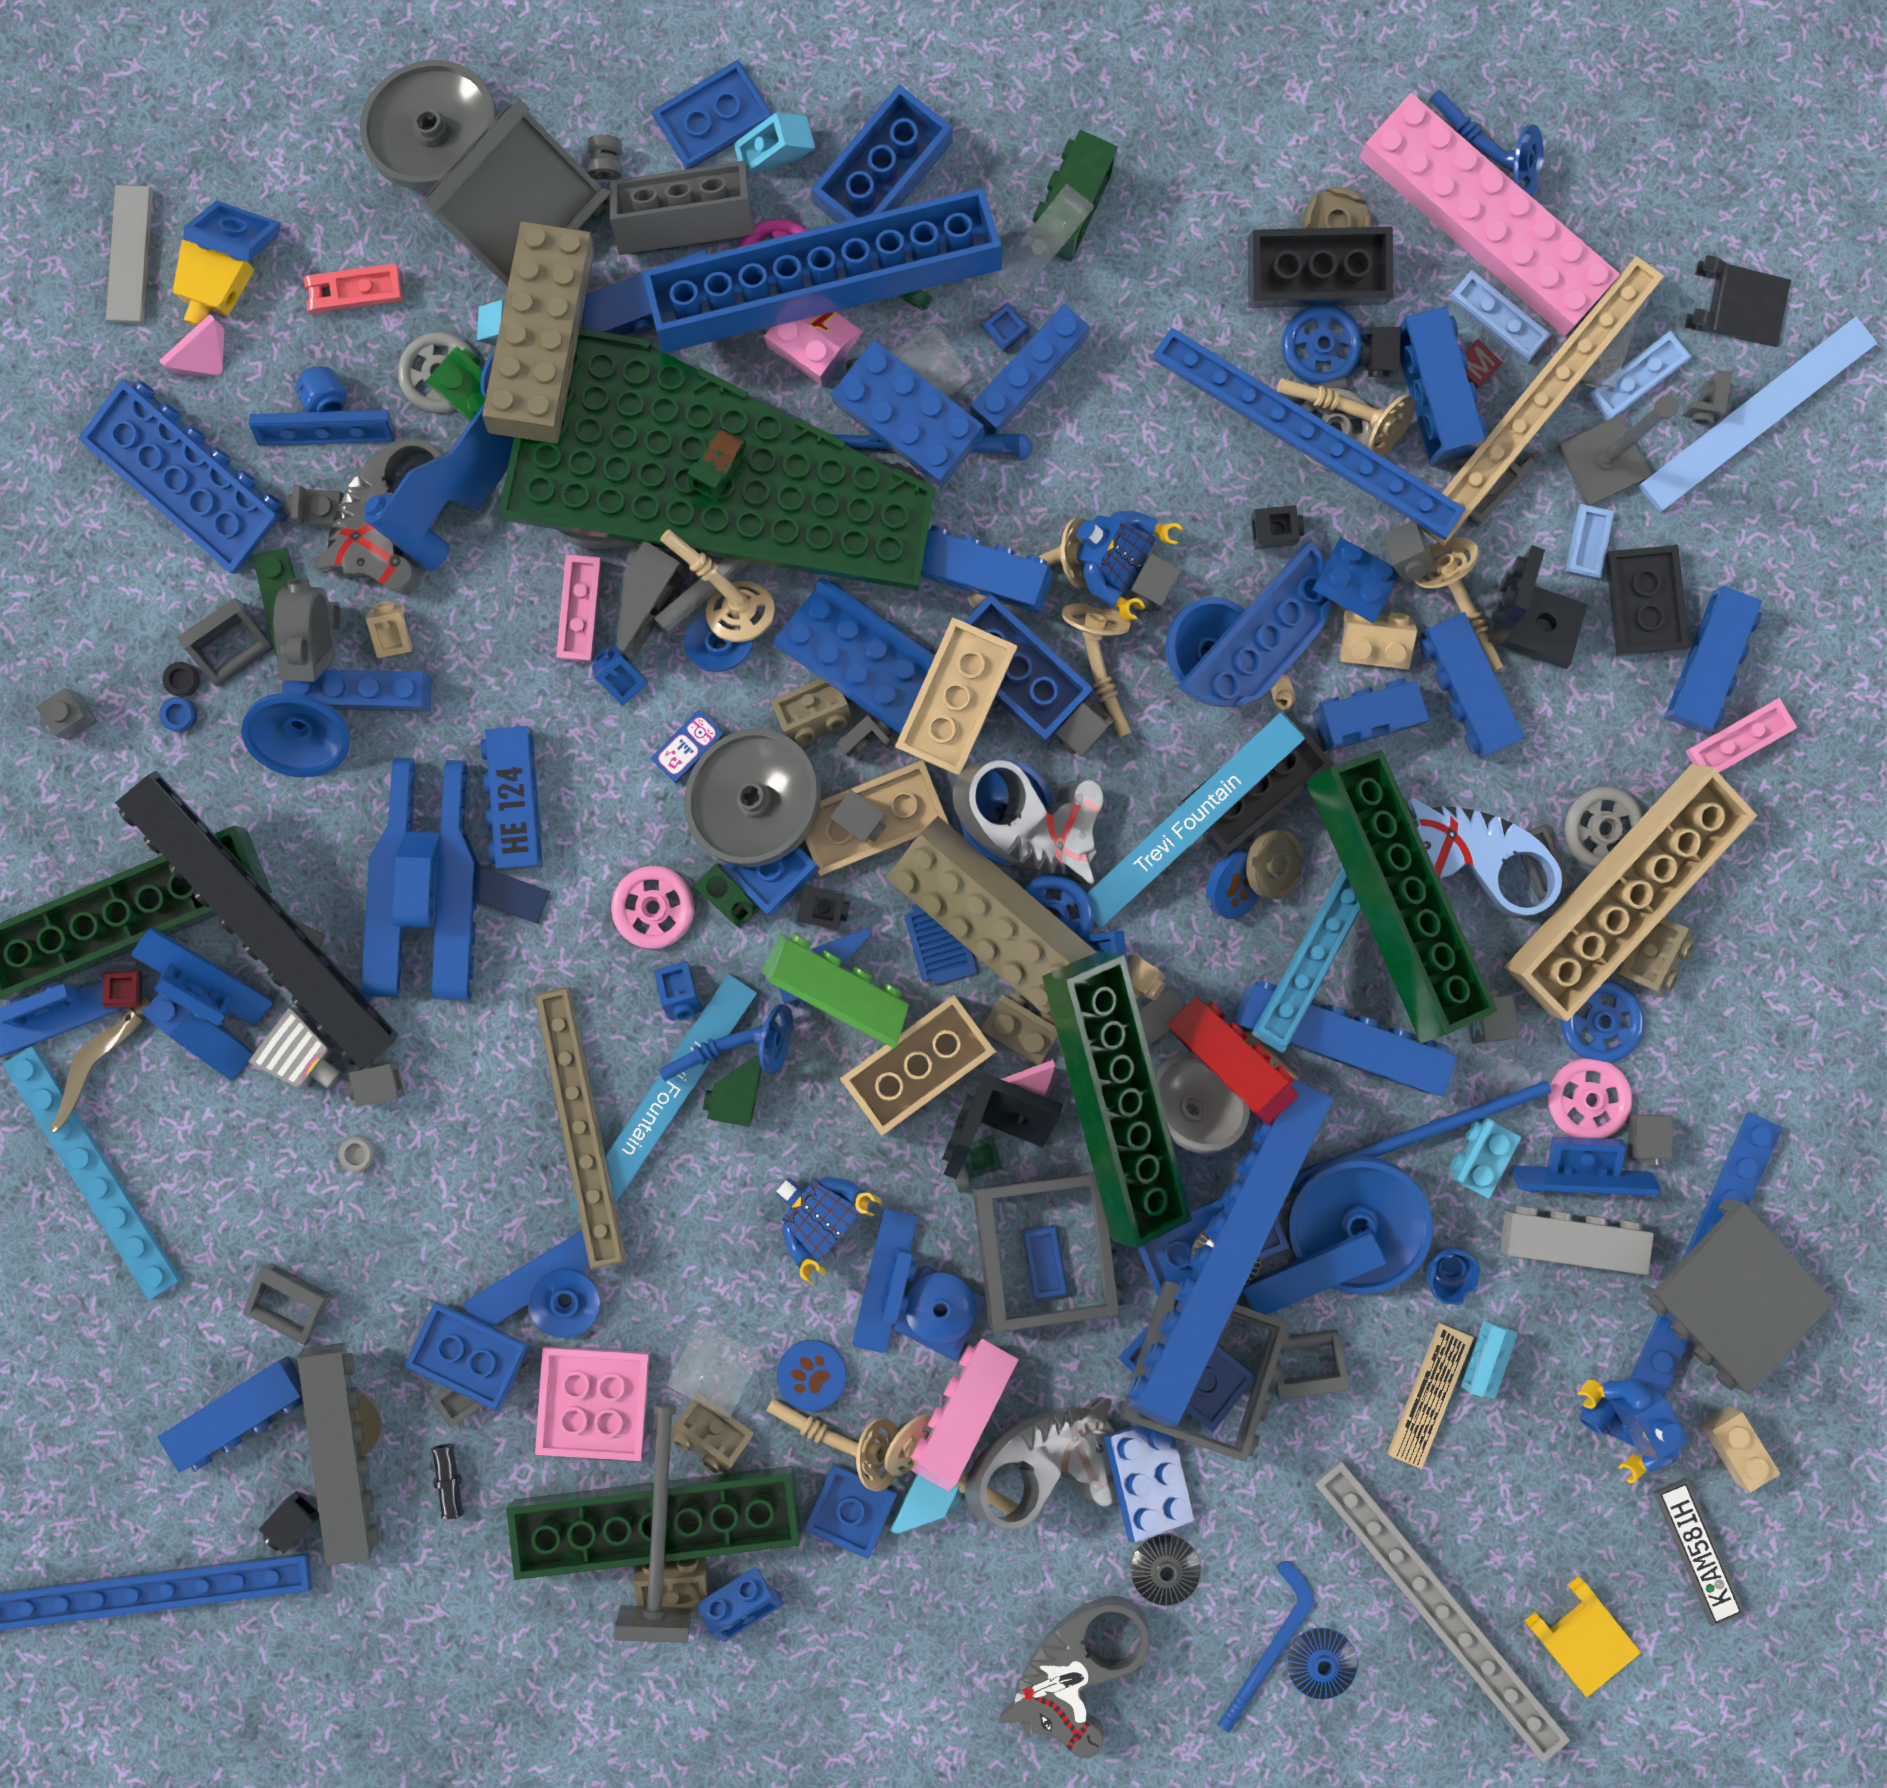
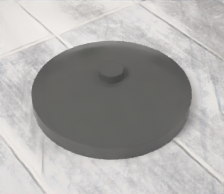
M425 60L406 65L394 71L377 85L368 97L362 111L360 137L368 158L377 171L386 179L402 187L429 190L498 114L488 88L473 71L451 61Z
M747 729L734 732L710 746L692 769L686 785L684 798L688 826L697 842L706 851L723 862L741 867H757L773 863L795 850L811 831L821 802L819 775L808 754L789 737L768 729Z

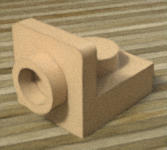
M393 601L380 602L373 606V609L369 611L366 617L377 658L412 651L413 647L404 619V603L394 605Z

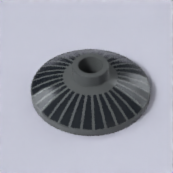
M1161 1534L1145 1540L1137 1548L1131 1561L1130 1573L1136 1590L1143 1598L1157 1605L1170 1606L1181 1603L1192 1595L1200 1580L1201 1565L1196 1551L1187 1541L1175 1535ZM1164 1567L1173 1569V1574L1170 1578L1160 1576V1572Z

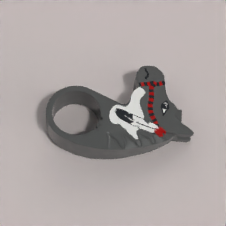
M1106 1596L1085 1603L1070 1612L1046 1635L1030 1658L1019 1681L1015 1700L1001 1712L999 1722H1020L1029 1735L1032 1733L1051 1735L1064 1744L1075 1756L1080 1758H1092L1098 1754L1103 1747V1726L1095 1716L1087 1713V1701L1082 1689L1128 1675L1142 1664L1148 1652L1149 1629L1146 1617L1141 1609L1126 1598ZM1107 1612H1118L1131 1618L1141 1634V1640L1136 1650L1126 1658L1107 1660L1095 1654L1091 1648L1087 1649L1083 1640L1088 1625L1095 1617Z

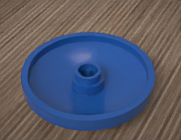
M1351 1156L1334 1160L1309 1175L1293 1198L1289 1213V1233L1291 1244L1298 1260L1369 1229L1372 1230L1386 1258L1387 1264L1331 1287L1332 1289L1350 1294H1373L1389 1290L1412 1276L1427 1256L1433 1235V1220L1429 1203L1423 1190L1413 1177L1393 1163L1368 1156Z

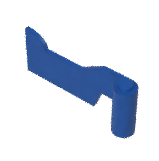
M490 354L481 375V392L485 399L494 354ZM484 404L449 453L410 470L392 495H375L368 500L364 507L365 522L427 571L437 569L446 560L450 551V545L429 528L446 502L450 500L480 510L508 470L514 437L488 433L482 416Z

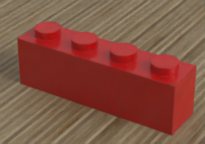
M1196 996L1167 1024V1027L1194 1056L1268 1126L1299 1096L1291 1086L1295 1080L1282 1066L1279 1065L1274 1069L1268 1063L1271 1057L1257 1043L1253 1047L1246 1043L1245 1040L1248 1036L1237 1024L1233 1022L1228 1026L1222 1020L1225 1014L1212 1001L1206 1005Z

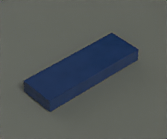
M477 865L478 868H475L473 875V891L476 896H473V900L538 924L550 891Z

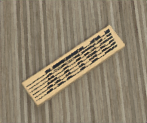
M1438 1323L1387 1452L1389 1456L1420 1469L1423 1468L1474 1339L1473 1336Z

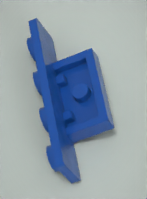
M153 927L148 928L132 952L133 957L162 973L154 990L161 993L166 1000L182 1005L192 1011L197 1018L209 1021L216 1026L225 1017L226 1012L233 1014L251 1026H256L273 1003L272 997Z
M103 980L80 989L66 985L63 982H56L44 986L42 992L33 996L22 995L15 997L9 1001L10 1005L0 1008V1058L119 1012L123 1008L105 1009L103 1007Z
M1552 1136L1547 1167L1514 1165L1512 1169L1517 1187L1533 1193L1543 1190L1559 1191L1564 1194L1587 1192L1602 1196L1629 1194L1634 1197L1658 1196L1660 1193V1186L1652 1172L1622 1170L1626 1149L1623 1139Z
M888 1208L883 1210L852 1341L854 1347L885 1353L888 1348L893 1324H897L899 1315L905 1316L909 1295H904L906 1281H913L917 1261L912 1260L913 1254L910 1251L917 1223V1216L915 1214Z

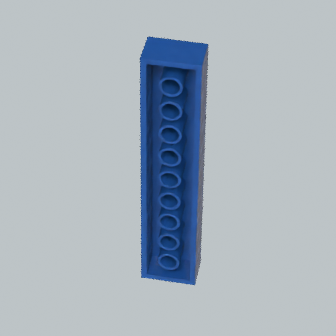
M979 188L642 271L661 348L663 353L999 271L1002 270V248L984 188Z
M1294 1079L1295 1081L1291 1086L1299 1096L1268 1126L1264 1122H1259L1250 1139L1255 1144L1248 1153L1243 1154L1236 1167L1235 1172L1240 1174L1238 1180L1236 1179L1232 1185H1228L1221 1198L1220 1203L1225 1205L1224 1209L1219 1212L1218 1216H1213L1206 1229L1205 1235L1209 1236V1240L1202 1248L1199 1247L1190 1262L1189 1266L1194 1268V1271L1187 1280H1182L1175 1293L1174 1299L1179 1302L1171 1313L1167 1312L1159 1326L1158 1331L1162 1332L1163 1335L1159 1342L1157 1341L1155 1345L1151 1344L1142 1363L1147 1368L1143 1375L1139 1378L1135 1377L1127 1392V1397L1131 1398L1128 1408L1166 1428L1179 1424L1333 1101V1098Z

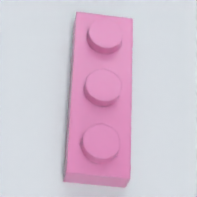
M566 555L556 658L559 660L593 662L602 559L600 557Z
M1777 698L1687 749L1686 753L1693 764L1713 767L1719 773L1793 731L1797 726L1781 699Z

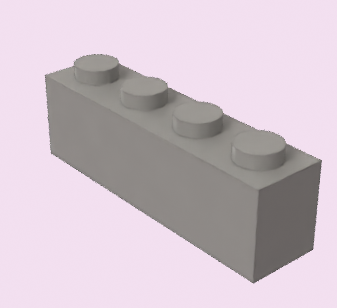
M1516 1205L1515 1212L1505 1211L1500 1253L1507 1256L1649 1275L1654 1233L1642 1230L1643 1223L1621 1220L1620 1226L1607 1225L1608 1218L1586 1215L1585 1222L1572 1220V1213L1551 1210L1550 1217L1537 1215V1208Z

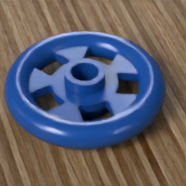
M1332 305L1310 306L1297 313L1287 324L1282 337V353L1288 368L1300 380L1311 385L1327 383L1342 378L1347 379L1354 373L1361 362V343L1364 340L1363 335H1360L1358 323L1346 311ZM1313 320L1319 328L1307 335L1302 327ZM1331 321H1335L1344 328L1340 335L1327 328ZM1318 340H1327L1329 343V348H1320L1318 346ZM1305 344L1309 357L1300 360L1295 346ZM1341 344L1350 347L1346 360L1337 357ZM1316 362H1330V372H1317Z
M1044 875L1030 880L1022 887L1047 910H1055L1059 915L1058 919L1082 940L1084 935H1090L1094 918L1092 904L1086 892L1076 882L1059 875ZM1046 889L1061 890V900L1046 899ZM1076 903L1080 918L1069 919L1070 914L1067 905Z
M1605 980L1586 1001L1592 1008L1587 1012L1585 1019L1576 1013L1568 1022L1561 1019V1030L1568 1046L1581 1058L1612 1063L1628 1056L1639 1044L1644 1031V1013L1638 999L1629 989L1619 983ZM1608 994L1616 997L1614 1007L1600 1004L1601 995ZM1619 1013H1629L1630 1028L1620 1027L1621 1018ZM1602 1015L1607 1016L1609 1019V1024L1606 1028H1602L1599 1025V1018ZM1585 1027L1589 1034L1594 1037L1588 1045L1578 1035ZM1616 1035L1620 1044L1611 1049H1606L1603 1040Z

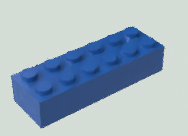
M1256 981L1255 985H1246L1233 1022L1240 1028L1252 1032L1277 985L1265 981ZM1315 999L1312 1000L1289 1043L1290 1046L1423 1093L1444 1097L1457 1059L1456 1055L1447 1053L1449 1046L1433 1040L1424 1043L1414 1041L1415 1034L1398 1028H1388L1387 1031L1380 1029L1382 1023L1364 1016H1355L1354 1020L1346 1017L1347 1010L1330 1004H1322L1321 1008L1313 1006Z

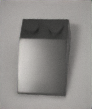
M642 542L640 547L634 546L625 561V564L628 566L625 569L617 648L632 662L657 624L654 617L670 604L687 577V573L679 561L647 542Z

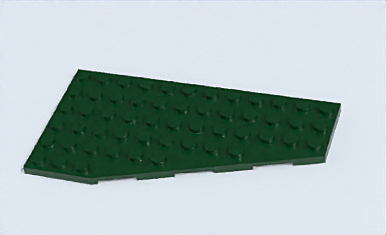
M580 328L559 442L556 444L514 437L498 516L503 521L639 544L647 542L653 546L668 549L670 548L661 541V537L667 530H671L697 553L703 552L705 555L918 591L935 487L897 468L894 470L847 446L846 442L799 418L796 420L748 395V392L703 369L698 370L663 353L642 338ZM719 428H723L746 440L747 445L742 458L736 466L737 469L716 502L690 488L687 473L694 462H698L715 432Z

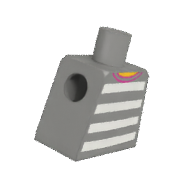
M288 1008L248 1061L261 1070L297 1088H306L315 1079L329 1089L341 1076V1072L327 1062L336 1050V1047L320 1033L314 1023L298 1008Z

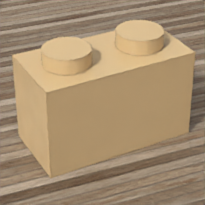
M1729 1405L1700 1423L1738 1486L1751 1493L1780 1475V1472L1742 1411Z

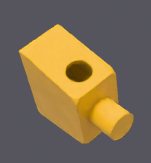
M182 240L173 293L183 302L189 304L183 320L196 327L209 315L210 311L228 317L252 276L254 268L247 261H237L227 254L215 250L202 249L195 243Z

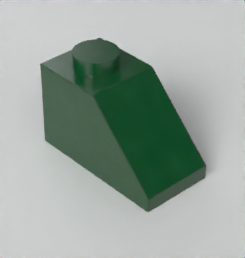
M754 1056L713 1084L712 1090H706L703 1110L708 1111L707 1119L746 1127L751 1126L762 1072L759 1056Z

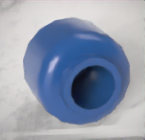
M314 366L307 368L300 375L295 385L297 396L306 412L342 411L346 404L347 392L336 372L329 367Z

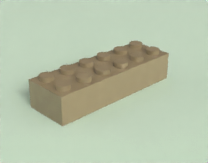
M520 222L482 414L488 433L558 444L594 257L591 232Z
M939 816L918 835L886 876L887 880L1044 1015L1051 1008L1042 976L1096 953L1091 946L992 861L976 851L964 837Z

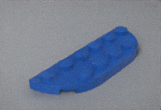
M1312 540L1303 544L1177 685L1179 689L1203 704L1214 707H1233L1261 697L1279 680L1321 631L1330 610L1331 600L1312 590L1326 564L1322 554Z

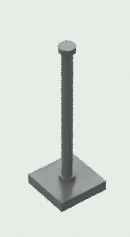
M1662 396L1656 401L1654 409L1630 430L1620 414L1557 445L1586 505L1592 506L1652 476L1636 443L1660 422L1671 419L1677 414L1679 404L1674 397Z
M656 1404L654 1413L658 1414L648 1603L647 1606H620L615 1623L614 1641L688 1643L692 1608L662 1607L672 1415L676 1414V1405Z

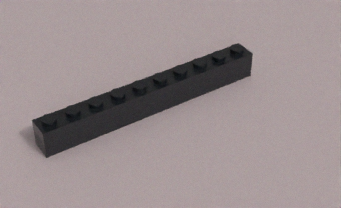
M157 771L148 774L115 802L120 808L118 812L122 819L130 826L134 827L136 825L145 835L144 841L147 846L155 853L159 854L161 852L170 862L169 868L172 873L182 881L187 880L195 889L194 895L197 900L207 908L212 907L220 916L218 920L222 927L230 934H237L244 942L243 948L246 953L254 960L258 961L260 959L269 969L267 973L271 980L279 987H286L293 995L292 1001L296 1007L303 1013L309 1012L317 1021V1029L327 1039L333 1038L341 1047L340 1053L347 1062L352 1065L357 1064L362 1070L395 1042L398 1033Z

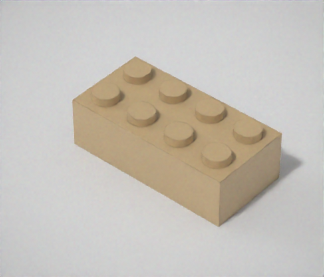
M953 995L902 1032L895 1049L888 1045L883 1046L841 1077L840 1080L882 1136L996 1051L955 995Z

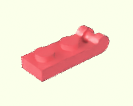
M397 264L313 274L303 278L304 288L309 293V300L306 301L307 312L312 315L334 310L403 301L400 268ZM330 287L331 296L323 297L322 290Z

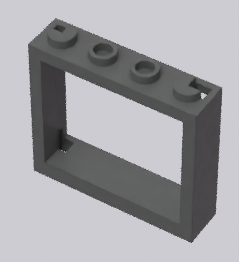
M1094 1172L972 1188L989 1329L993 1332H1001L1119 1315L1118 1306L1123 1305V1293L1121 1285H1116L1114 1271L1119 1270V1260L1116 1249H1111L1110 1231ZM1090 1186L1105 1304L1006 1317L992 1199Z
M1170 1281L1162 1282L1130 1386L1135 1377L1139 1378L1144 1374L1147 1366L1142 1363L1151 1344L1155 1345L1163 1335L1158 1329L1167 1312L1171 1313L1176 1301L1174 1296L1179 1287L1178 1284ZM1236 1304L1230 1317L1270 1330L1234 1446L1177 1426L1166 1428L1128 1408L1131 1398L1127 1397V1395L1119 1418L1247 1462L1248 1456L1253 1457L1256 1446L1258 1447L1259 1436L1255 1435L1259 1421H1265L1269 1411L1270 1401L1266 1400L1269 1387H1275L1280 1375L1281 1367L1276 1364L1280 1352L1285 1353L1289 1345L1288 1339L1291 1333L1287 1331L1289 1323Z

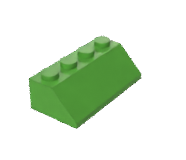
M793 933L791 938L781 934L761 969L767 980L773 985L895 1049L909 1004L901 998L903 992L886 982L883 987L871 982L873 976L859 967L854 966L853 970L850 971L840 965L842 962L840 957L827 950H824L822 954L811 950L810 946L812 943Z

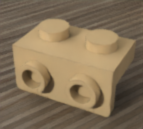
M1345 611V629L1340 649V662L1400 669L1410 668L1417 635L1414 619L1404 613L1391 612L1389 615L1379 614L1375 622L1371 623L1352 611Z

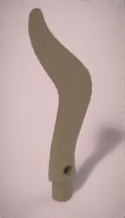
M144 996L142 999V1007L130 1008L119 1022L97 1035L75 1055L69 1070L61 1106L50 1126L51 1133H56L70 1117L94 1064L126 1039L145 1021V1015L142 1012L152 1002L148 997Z

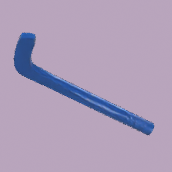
M1288 1560L1280 1562L1277 1565V1569L1294 1590L1297 1596V1603L1237 1693V1696H1235L1234 1701L1231 1702L1224 1716L1217 1725L1228 1733L1313 1606L1314 1598L1308 1583Z

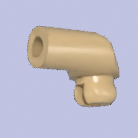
M1283 674L1270 688L1277 708L1288 710L1295 703L1296 695L1290 678Z

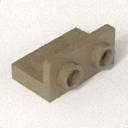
M821 678L770 700L785 736L792 739L799 746L809 745L820 737L832 732H839L846 726L854 723V718L844 695Z
M1662 918L1627 956L1619 976L1653 991L1655 995L1662 998L1666 990L1672 991L1678 980L1679 972L1676 969L1681 959L1687 960L1693 950L1695 941L1691 940L1693 936L1690 929Z
M1013 992L1008 997L1001 994L980 1031L1036 1065H1040L1058 1037L1053 1017L1049 1014L1044 1015L1041 1011L1037 1016L1027 1010L1026 1007L1029 1002Z
M699 1392L696 1393L671 1428V1436L674 1437L672 1442L678 1448L688 1453L693 1451L702 1458L701 1463L708 1470L714 1473L720 1471L723 1474L729 1471L755 1434Z
M707 1557L664 1562L662 1607H690L692 1611H699L697 1607L698 1602L709 1596L706 1575ZM650 1564L635 1566L633 1583L637 1606H647Z

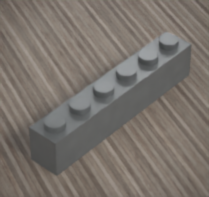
M346 1342L303 1348L297 1360L326 1566L370 1560L374 1546H378L379 1538L377 1525H371L369 1512L374 1511L372 1490L366 1491L365 1478L369 1477V1462L367 1456L361 1457L360 1444L364 1443L365 1440L364 1426L362 1422L356 1421L355 1409L360 1408V1396L358 1388H352L351 1375L355 1374L353 1353H347Z

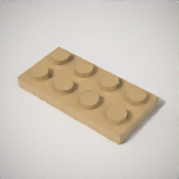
M952 617L895 748L959 776L964 769L1017 650V645Z
M921 760L851 788L852 791L885 814L886 818L882 823L886 825V828L875 842L869 839L865 845L829 818L850 789L821 800L816 821L805 841L813 861L820 868L818 873L821 877L916 839L937 816L948 825L949 823L925 763Z

